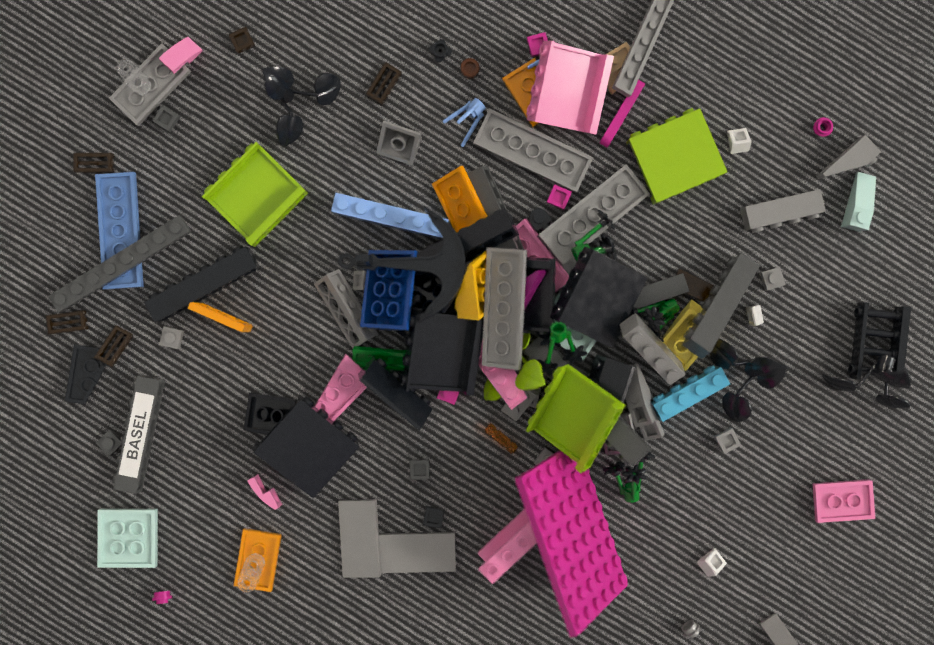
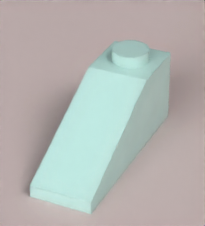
M856 172L841 227L857 232L869 230L874 212L875 176Z

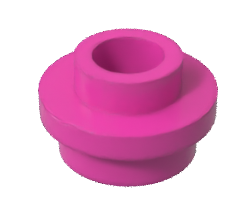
M819 118L815 121L813 130L816 135L826 137L833 131V123L828 118ZM821 124L825 126L824 131L820 129Z
M170 591L155 592L152 601L156 600V604L168 603V599H172V596H170Z

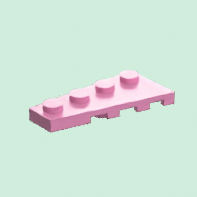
M482 339L478 366L512 410L527 399L525 391L518 389L515 385L516 370L482 366Z
M347 354L344 355L315 404L317 409H324L332 421H335L367 388L359 381L358 373L362 368Z

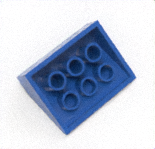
M369 250L368 254H374L377 258L417 257V251ZM378 267L374 271L366 270L360 327L376 330H409L415 271Z

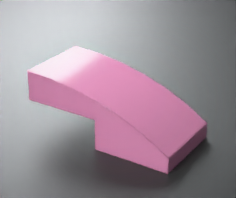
M187 37L168 49L159 57V60L175 74L186 62L190 64L203 50Z
M259 475L247 480L256 495L268 506L276 510L282 505L275 489L272 488L267 491Z

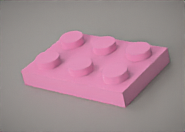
M872 480L812 483L815 522L875 519Z

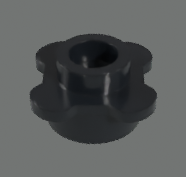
M443 39L438 40V42L429 47V52L435 56L436 62H442L443 58L452 54V50L447 47Z

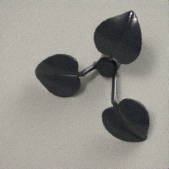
M271 66L262 69L267 95L274 100L281 101L280 104L289 113V115H281L276 126L278 141L282 147H286L296 141L303 131L302 119L297 115L293 116V112L287 106V103L293 100L294 94L317 96L318 104L328 105L339 94L340 79L331 73H323L317 77L314 83L315 92L311 93L290 89L294 83V77L287 68Z
M721 339L717 340L711 353H709L712 362L722 369L730 368L731 364L733 366L746 365L745 373L750 377L737 391L736 395L732 392H727L722 399L723 409L732 420L739 423L747 420L752 413L749 401L744 397H740L741 392L751 380L757 377L760 386L772 389L780 384L788 366L779 364L767 357H756L752 361L747 359L735 362L738 358L737 351L732 345Z
M879 355L876 365L872 364L870 370L857 384L850 380L822 374L823 379L833 388L846 392H855L856 388H860L875 370L876 377L885 382L884 395H876V400L890 408L909 409L911 406L907 400L888 394L889 384L898 388H910L911 377L907 370L891 372L895 359L891 356Z

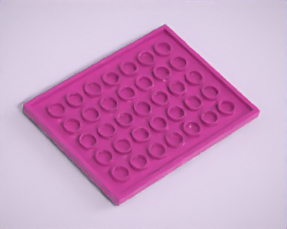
M559 450L515 478L569 636L576 637L628 586L627 576L624 574L621 566V559L615 549L614 539L611 537L608 528V522L602 511V504L598 500L596 487L591 480L590 470L579 473L574 469L577 463Z

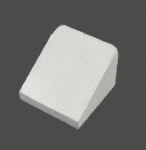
M747 128L727 131L731 154L748 152L750 150L751 139Z
M760 305L746 307L750 326L764 323Z
M716 548L712 549L697 562L708 577L717 576L727 564Z

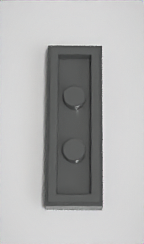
M682 273L644 286L634 308L638 309L689 292L684 274Z

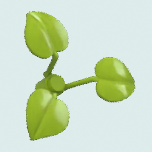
M530 331L529 333H523L522 350L526 349L529 344ZM522 356L524 365L515 379L516 387L525 391L545 385L541 364L533 359L526 361ZM487 379L484 386V399L486 401L500 399L501 395L489 379Z

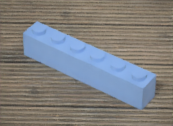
M335 193L331 210L333 214L443 239V236L433 225L428 214Z

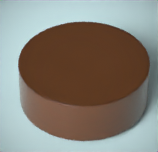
M473 58L465 59L460 66L461 74L468 79L475 78L479 73V63Z

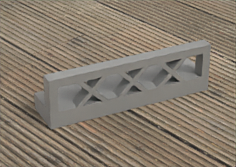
M340 269L326 274L314 284L352 349L354 346H360L378 335L376 329L360 327L362 306ZM322 283H326L328 292L324 289ZM333 299L338 303V308L333 304ZM343 316L347 318L348 324H345ZM353 332L356 333L360 341L356 342Z

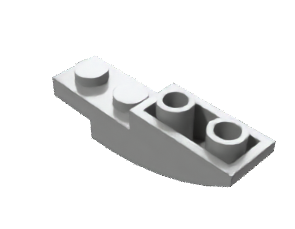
M630 364L636 368L625 399L635 428H640L645 441L662 438L665 433L650 401L653 397L639 364Z

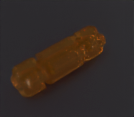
M492 423L485 428V432L489 436L492 435V438L503 448L506 447L510 454L517 450V445L513 441L510 442V439L500 430H496Z

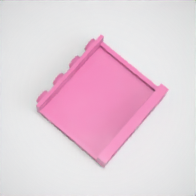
M543 41L539 49V64L535 69V83L531 88L532 97L527 108V120L597 134L614 56L601 55L554 43L555 41Z
M525 508L478 551V555L485 561L478 569L492 584L537 543Z

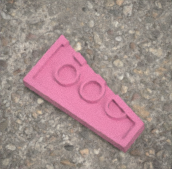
M527 218L516 225L519 239L524 249L527 250V257L555 259L539 239V234ZM557 260L555 262V293L564 287L569 279L568 273Z

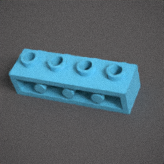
M714 365L709 366L703 370L704 373L698 376L693 375L687 379L686 383L675 385L670 388V392L654 397V401L651 403L658 419L664 422L730 385L723 369Z

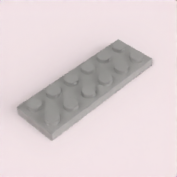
M490 108L473 142V145L577 193L594 158Z
M626 164L542 231L538 237L562 266L573 257L571 248L576 246L575 242L599 224L598 221L601 218L597 215L598 210L606 213L608 219H611L614 224L650 195V193ZM606 225L598 229L583 244L592 242L608 229V226Z
M487 248L482 366L513 370L521 369L527 250Z

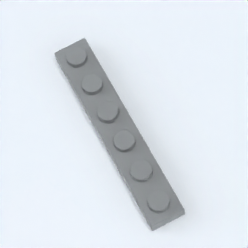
M674 0L651 1L612 89L626 97L632 95Z

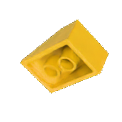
M487 250L468 265L455 302L457 316L460 319L480 320L484 316Z

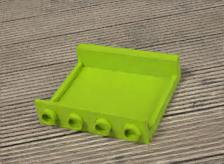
M693 108L688 109L679 118L672 116L665 120V124L660 126L658 123L651 125L647 128L648 131L644 133L637 131L631 134L630 139L626 142L632 148L652 195L650 199L653 205L727 173V169L701 109L695 111Z
M255 142L248 145L245 153L241 157L234 159L231 167L227 171H223L218 176V180L204 190L205 194L202 198L207 200L251 246L256 247L308 192L270 154Z
M567 364L558 367L552 375L554 378L546 386L543 399L537 403L535 414L528 420L529 425L526 432L536 431L577 463L574 469L582 473L591 467L626 405Z

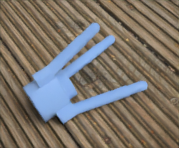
M477 98L468 101L463 107L443 120V123H447L465 110L466 113L457 120L458 124L468 116L476 117L461 143V147L465 146L478 122L484 116L482 112L486 107Z

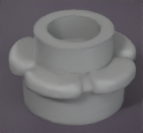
M688 620L683 624L682 631L686 638H694L699 634L700 625L694 620Z

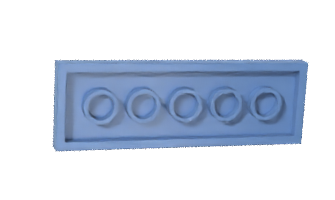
M135 172L95 174L101 263L140 239ZM142 263L108 283L103 289L144 287Z

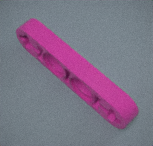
M638 80L632 95L625 98L599 144L608 148L645 86L644 82Z

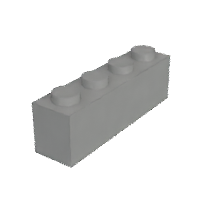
M821 189L740 209L745 231L752 230V233L763 231L764 226L770 225L771 229L780 227L782 222L789 221V224L801 222L803 217H807L808 220L819 218L820 213L826 212Z
M636 313L620 323L622 336L669 385L686 375L682 362Z

